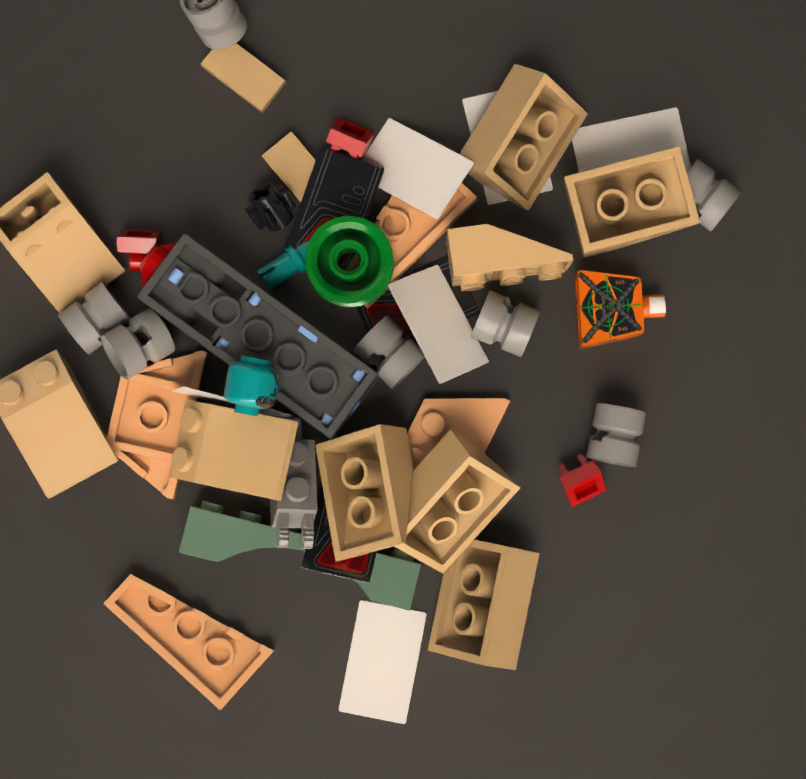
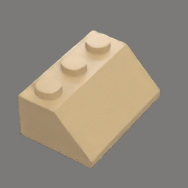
M514 64L459 154L474 162V165L468 172L472 178L520 208L529 211L588 113L546 73Z
M450 429L412 473L406 543L394 547L444 573L521 487L475 444Z
M473 540L443 573L428 651L484 666L516 670L540 553Z

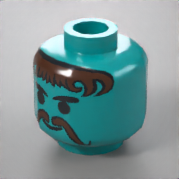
M241 355L240 361H234L229 365L223 394L228 402L235 404L234 412L258 416L259 409H270L274 406L280 374L275 368H272L273 361Z

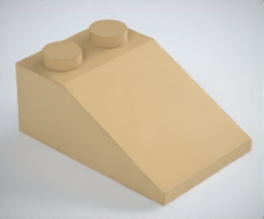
M680 146L564 177L563 185L583 258L624 248L700 223Z
M57 349L0 379V417L48 499L118 461L70 363Z
M186 400L180 419V429L175 451L172 455L169 477L281 501L298 422L258 414V416L234 412L235 409Z
M379 424L316 444L335 561L350 559L406 543L413 463L406 428Z

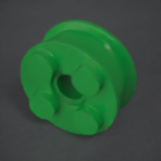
M342 216L324 223L310 238L305 253L306 271L313 287L325 300L340 307L354 308L373 302L386 290L393 275V254L386 235L374 223L361 217ZM346 253H355L361 258V262L357 269L344 271L339 267L340 258Z

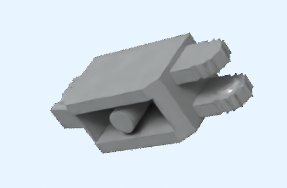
M287 417L285 419L298 422L282 500L270 499V522L272 527H276L277 548L288 547L290 541L289 528H301L300 542L302 549H311L314 542V519L318 510L315 440L302 439L301 418Z

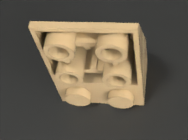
M48 172L0 208V241L59 313L74 302L83 304L85 302V294L100 282L107 286L125 272V269Z
M489 224L447 229L446 247L452 287L461 286V291L483 289L486 282L497 280L500 281V286L523 283V278L538 275L539 281L558 279L562 277L561 273L567 271L573 262V254Z

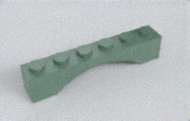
M202 501L200 508L190 506L178 553L221 562L238 553L258 548L277 547L276 527L262 524L263 516L240 510L239 517L223 514L225 506ZM289 528L290 541L286 548L305 552L306 549H302L300 542V528ZM392 549L391 556L376 553L370 582L354 581L360 585L371 601L410 611L421 563L414 562V557L397 549Z

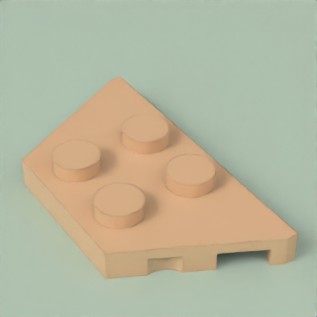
M197 351L194 354L174 359L169 358L147 365L145 370L128 380L121 376L107 439L116 457L124 461L138 475L146 479L165 497L175 499L179 479L170 478L169 473L180 429V419L186 400L195 402L198 400L196 397L173 392L172 390L183 386L200 390L208 352Z
M506 398L424 399L407 433L413 471L450 429L475 444L485 453L510 400Z

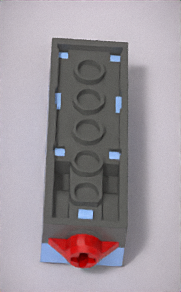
M185 233L177 243L153 247L140 265L143 289L137 296L139 300L227 365L234 361H240L241 355L273 361L272 368H275L280 374L276 400L330 440L336 438L379 379L378 373Z

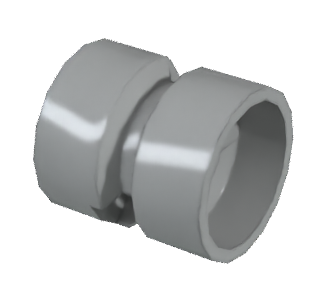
M180 0L182 10L206 47L213 50L225 49L237 43L245 34L248 26L247 18L235 0Z
M697 159L687 172L700 224L711 232L742 191L725 178L716 180L715 171L700 159Z
M100 282L85 294V302L83 304L74 302L58 314V317L73 338L89 355L102 346L101 336L120 324L127 327L131 319L103 282Z
M490 290L471 337L489 345L496 341L500 342L501 350L521 358L539 317L540 310L523 303H519L514 307L511 305L510 298Z
M150 308L132 317L129 320V327L126 328L120 324L101 336V343L108 358L118 373L126 380L145 370L148 360L156 363L175 351V345L168 329L160 317Z
M387 315L363 337L353 349V352L367 366L375 365L378 368V377L390 389H394L415 369L425 356L420 346L412 338L405 340L402 337L404 330Z
M597 403L592 423L597 429V434L590 436L586 458L614 465L636 467L640 445L635 440L637 436L643 434L646 412L617 405Z

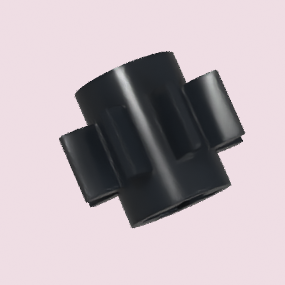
M265 183L251 192L249 201L252 205L245 208V211L259 230L266 226L269 231H278L291 222L293 214L290 209L296 207L297 204L283 184L276 188L273 183Z

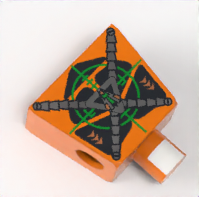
M585 270L577 271L574 276L579 349L640 336L644 333V318L665 317L666 305L664 294L642 295L640 277Z

